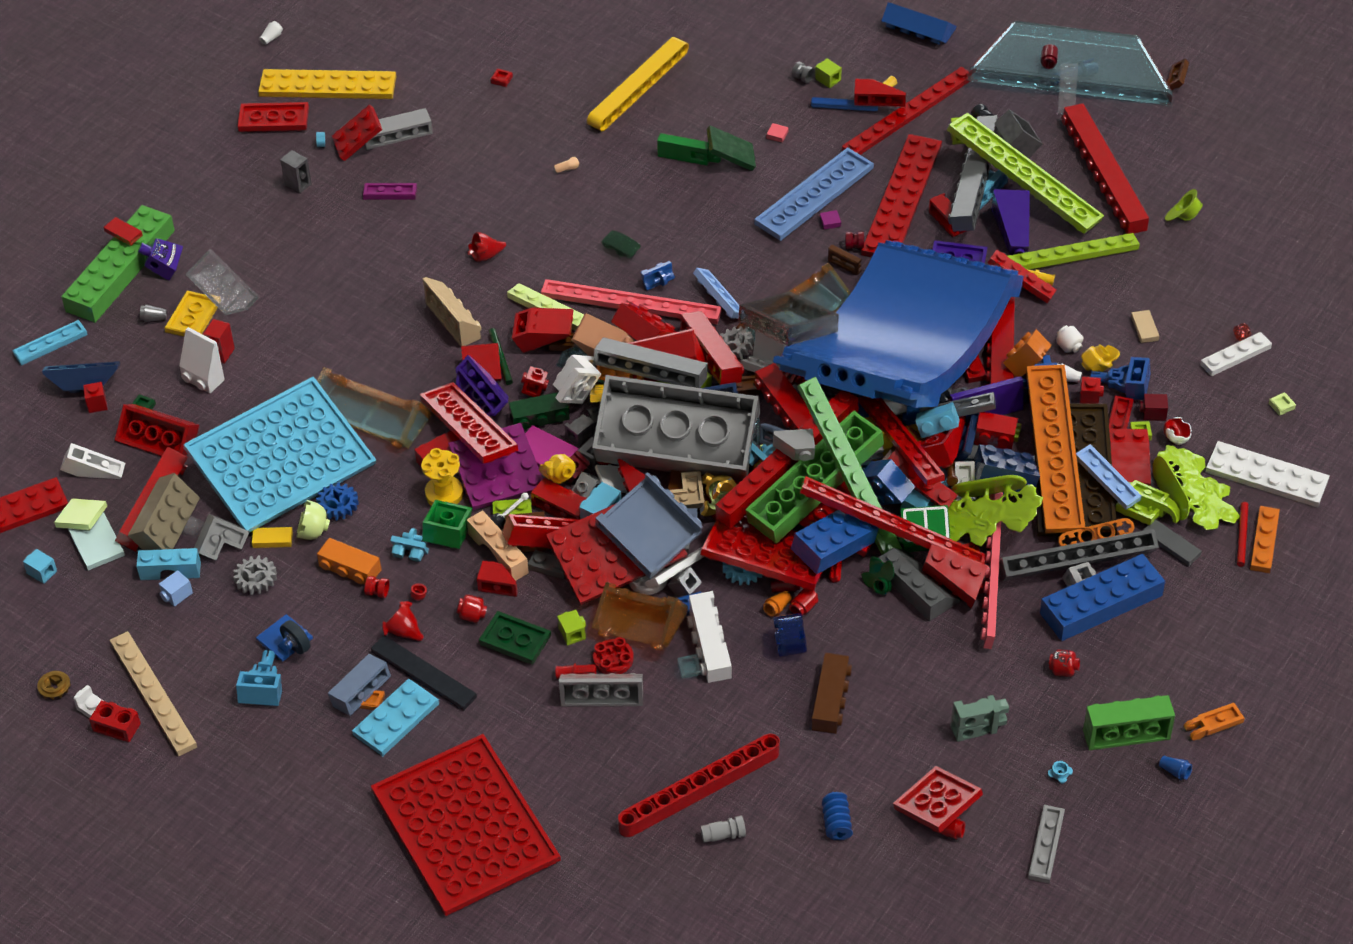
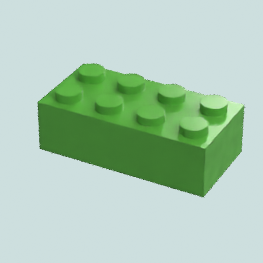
M1169 695L1087 706L1083 732L1088 749L1096 750L1170 740L1175 713Z

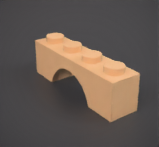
M483 510L467 519L469 536L479 546L485 544L492 551L498 563L503 564L515 581L529 573L528 561L525 555L516 546L507 545L501 529Z

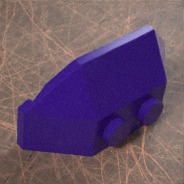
M467 355L456 367V385L489 417L495 416L508 403V395L494 378L471 356Z

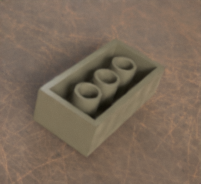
M175 473L160 477L128 536L143 550L173 549L200 497Z

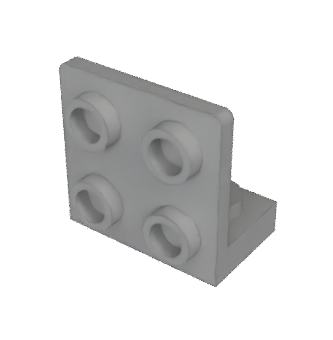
M757 329L753 356L741 360L740 363L744 369L753 372L773 364L774 356H781L784 347H786V337Z

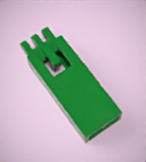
M660 133L658 137V157L706 166L709 161L721 162L720 157L709 152V145L706 141Z

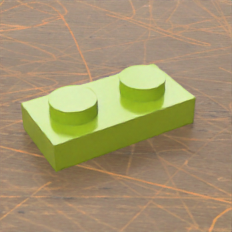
M531 498L523 500L508 514L532 513ZM519 499L494 501L493 514H503Z

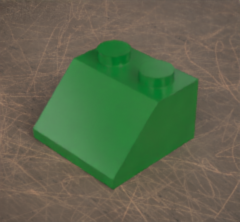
M435 500L423 521L422 541L460 549L466 538L468 530L467 519L471 517L472 507Z

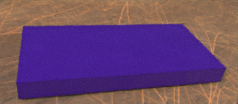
M1019 376L951 394L950 401L994 392L996 409L984 412L1005 415L1023 410V379Z

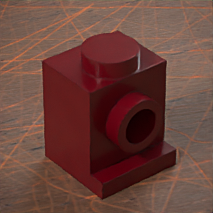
M578 450L570 457L574 461L576 469L573 476L566 480L569 484H572L580 476L581 472H585L591 464Z

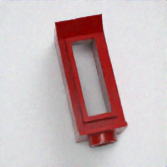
M943 193L930 199L929 213L954 237L965 231H953L952 224H949L948 221L952 202Z

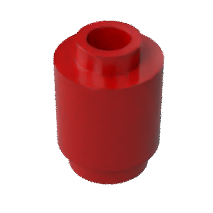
M803 589L791 601L789 606L791 612L797 617L806 615L818 603V595L815 591Z

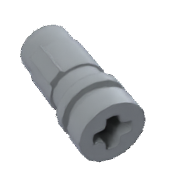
M742 816L734 817V819L727 818V821L700 826L703 843L723 840L729 837L735 839L736 836L738 838L746 836Z

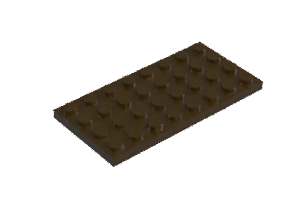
M1070 403L1076 453L1091 444L1112 465L1107 404ZM1031 416L1033 456H1034L1035 461H1036V464H1037L1036 450H1035V441H1034V433H1033V424H1032V416ZM1077 461L1085 527L1116 520L1115 498ZM1038 480V483L1036 485V493L1037 495L1041 496L1040 484ZM1042 504L1037 507L1038 536H1060L1065 533H1045ZM1114 523V524H1112V525L1114 526L1115 536H1116V535H1117V527H1116V523ZM1103 526L1100 533L1102 536H1110L1111 529ZM1089 531L1082 532L1081 536H1092Z

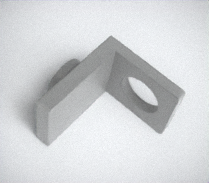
M581 472L572 491L588 498L596 484L601 482L593 474Z

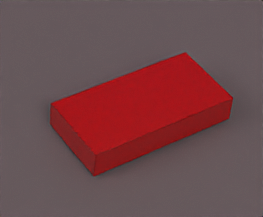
M117 217L103 227L104 232L130 246L143 236L141 230Z

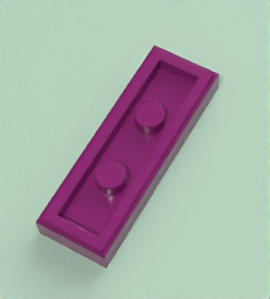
M365 183L363 199L416 200L417 183Z

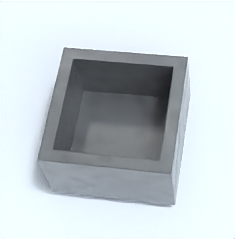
M1010 109L994 123L998 129L997 133L1027 158L1043 145L1030 123Z

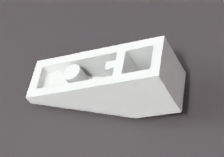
M71 443L64 455L60 470L78 477L121 479L125 463Z

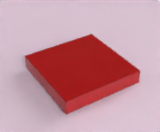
M498 343L461 346L462 361L469 355L495 381L502 380Z

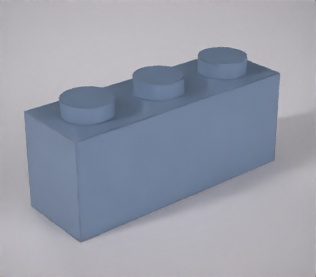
M368 654L328 692L332 706L351 716L361 706L363 701L365 702L375 690L379 689L391 677L387 663Z

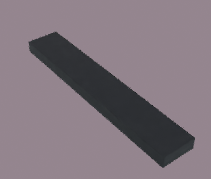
M385 635L371 647L373 654L463 711L477 698V694Z

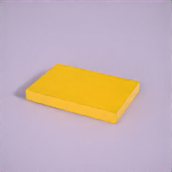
M186 291L166 324L165 332L184 337L185 331L189 327L202 334L220 305V298Z

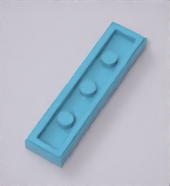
M77 320L12 351L22 366L88 335L87 330Z

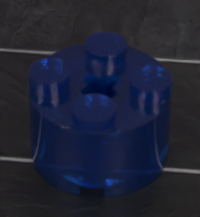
M802 613L773 617L776 629V644H780L777 645L779 657L806 653L807 644Z

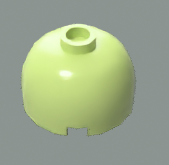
M306 500L304 504L306 509L301 513L298 524L297 538L312 540L321 536L323 530L327 531L330 520L326 519L324 507L316 502Z

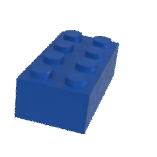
M837 510L796 532L791 550L818 574L874 543L879 528Z

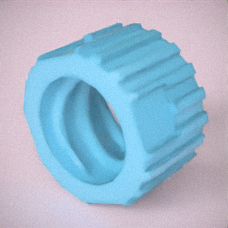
M316 132L317 147H325V132Z

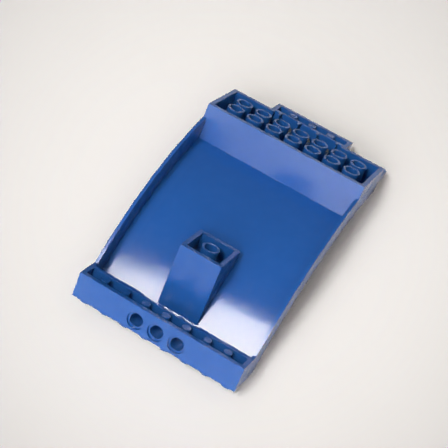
M886 240L885 243L878 242V246L867 268L842 306L815 333L803 341L784 347L782 355L774 356L773 362L780 365V371L805 377V380L816 377L819 384L870 398H882L915 408L938 407L941 394L966 371L989 339L1010 298L1019 297L1024 276L1018 275L1019 271L1003 269L1000 266L987 265L984 262L971 261L963 257H954L951 254L938 253L935 250L922 249L914 245H905L898 241Z

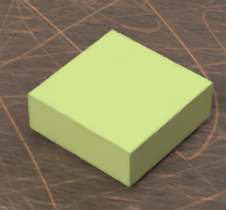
M1285 392L1269 399L1268 403L1279 416L1294 410L1296 404Z

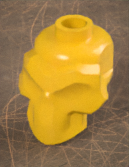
M1100 344L1096 347L1091 346L1082 353L1081 358L1083 362L1081 364L1087 371L1103 372L1112 367V362L1120 356V351L1110 345L1106 347Z
M565 454L553 455L549 461L539 466V472L544 477L558 484L570 479L576 469L574 461Z

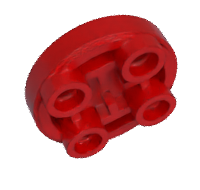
M622 637L599 642L594 647L593 662L597 670L603 674H622L629 670L633 664V650Z

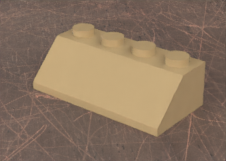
M427 277L423 278L426 305L458 344L466 346L481 339L480 331L482 329L480 323L472 318L470 311L463 307L461 300L456 299L451 288H447L443 282Z

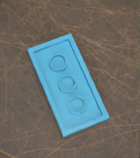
M407 679L352 730L353 736L383 757L439 705V699L412 680Z

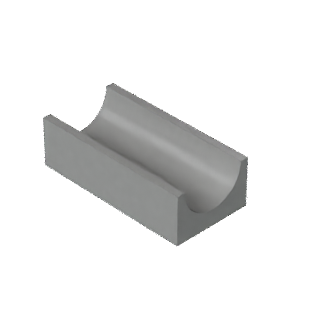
M606 375L592 447L596 461L619 465L617 459L620 458L632 467L671 472V470L681 472L701 471L702 475L708 472L712 476H730L734 481L741 482L749 474L752 439L756 420L760 415L759 397Z

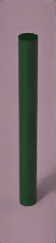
M491 328L489 334L492 343H498L500 367L506 385H511L513 380L496 329Z

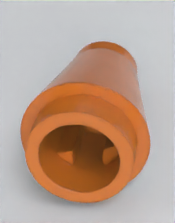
M783 591L766 599L763 609L771 617L778 616L792 600L789 592Z

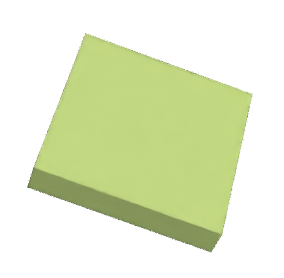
M71 499L55 520V526L57 528L91 530L106 509V501Z

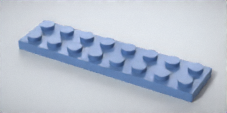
M847 147L756 217L754 224L781 241L874 168V163Z

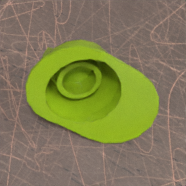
M1192 189L1188 191L1166 214L1165 220L1171 221L1177 217L1182 220L1193 219L1203 206L1196 197L1197 190Z

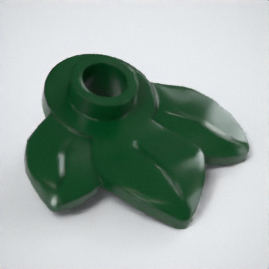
M871 557L869 572H864L861 576L868 587L873 588L877 594L885 595L891 590L894 567L890 560L884 563L877 557Z

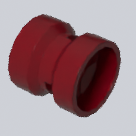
M845 232L846 249L864 248V232Z

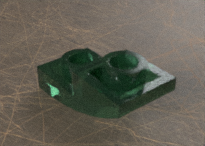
M614 230L601 241L604 247L614 249L618 255L627 258L635 255L636 251L641 247L632 238Z

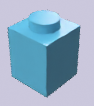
M38 549L34 550L23 561L26 573L43 584L57 572L54 559Z

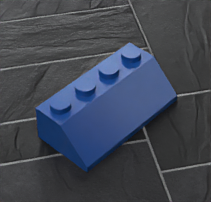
M889 2L882 18V22L886 23L888 28L895 29V27L901 28V32L910 34V32L916 33L915 36L921 39L929 37L931 42L940 44V42L946 43L957 27L947 21Z

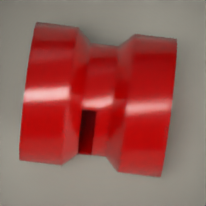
M368 576L364 589L365 595H378L380 598H386L389 592L390 581L386 578L377 579L375 576Z

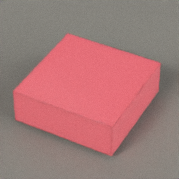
M772 123L766 134V139L783 143L789 132V127Z

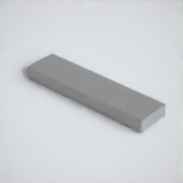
M1044 805L1028 879L1050 883L1065 809Z

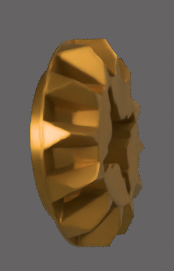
M51 671L44 674L37 684L39 694L43 695L45 699L50 697L52 700L57 696L62 698V694L68 693V688L71 686L68 675L61 671ZM51 682H53V684L57 685V688H56V689H54L53 687H51V685H52Z

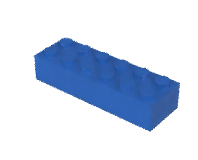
M1141 554L1042 598L1040 614L1058 638L1064 641L1163 596L1165 580L1144 554Z

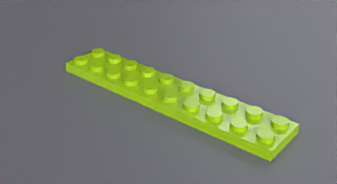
M966 113L948 126L947 131L978 153L980 157L990 162L1008 178L1019 184L1021 188L1030 190V193L1036 199L1060 215L1065 221L1072 224L1078 231L1085 234L1102 221L1104 217L1102 213L969 113Z

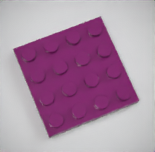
M521 423L501 428L518 444L519 451L509 456L495 459L490 463H483L461 440L448 443L450 452L459 456L460 467L458 473L472 510L493 505L494 501L515 499L521 497L523 493L529 495L543 479Z

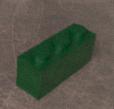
M559 392L509 402L510 417L513 425L521 423L524 430L532 426L537 427L570 420L568 403H560L555 398Z

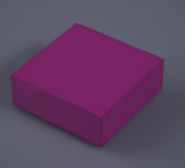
M837 210L820 213V220L824 229L841 227V220Z

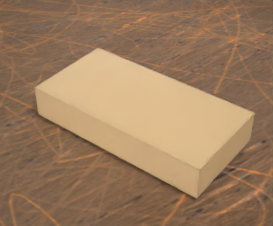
M1150 310L1132 312L1131 318L1140 342L1159 341V333Z

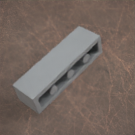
M426 108L379 119L383 130L368 141L365 146L368 150L433 134L431 119Z

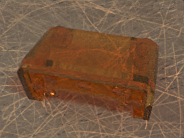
M606 582L592 628L598 631L597 635L609 638V635L649 644L651 648L662 651L663 648H668L687 614L688 606L678 598L670 596L668 598L653 597L631 592L626 588L617 589L615 584Z

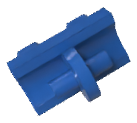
M670 261L656 264L654 268L645 269L640 272L646 290L658 285L665 286L668 281L675 278L672 271V262Z

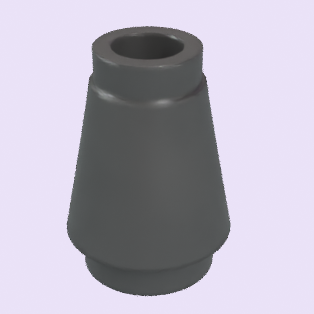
M145 304V306L141 305L140 320H144V322L166 320L167 309Z

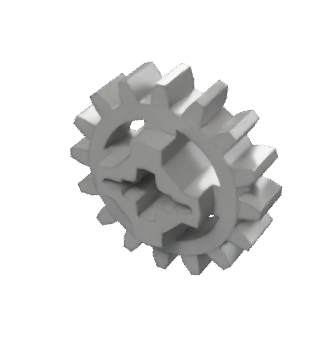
M740 326L736 329L733 327L731 331L727 329L725 334H720L737 358L743 359V355H748V350L753 349L754 337L748 328L743 329Z
M250 556L249 561L243 559L242 565L237 564V569L233 571V577L237 588H242L243 593L250 591V595H253L254 591H257L258 594H261V590L268 591V586L273 587V581L277 580L276 567H274L272 561L268 562L267 557L261 560L260 556H257L256 559Z

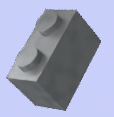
M291 150L280 159L285 186L301 193L312 184L308 159Z

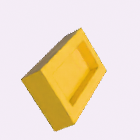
M292 527L257 528L253 530L252 547H292L293 529Z

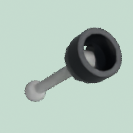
M523 493L521 498L503 514L495 513L489 518L499 528L503 527L505 515L510 513L523 500H527L529 495Z

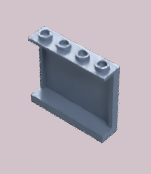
M647 472L645 479L604 515L601 513L596 517L595 525L651 579L702 533L703 526L699 518L692 516L682 502L678 503L674 499V495L669 489L665 490L660 485L661 483L656 476H651Z

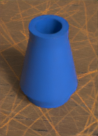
M1164 755L1159 762V767L1165 769L1179 780H1187L1192 772V764L1188 760Z

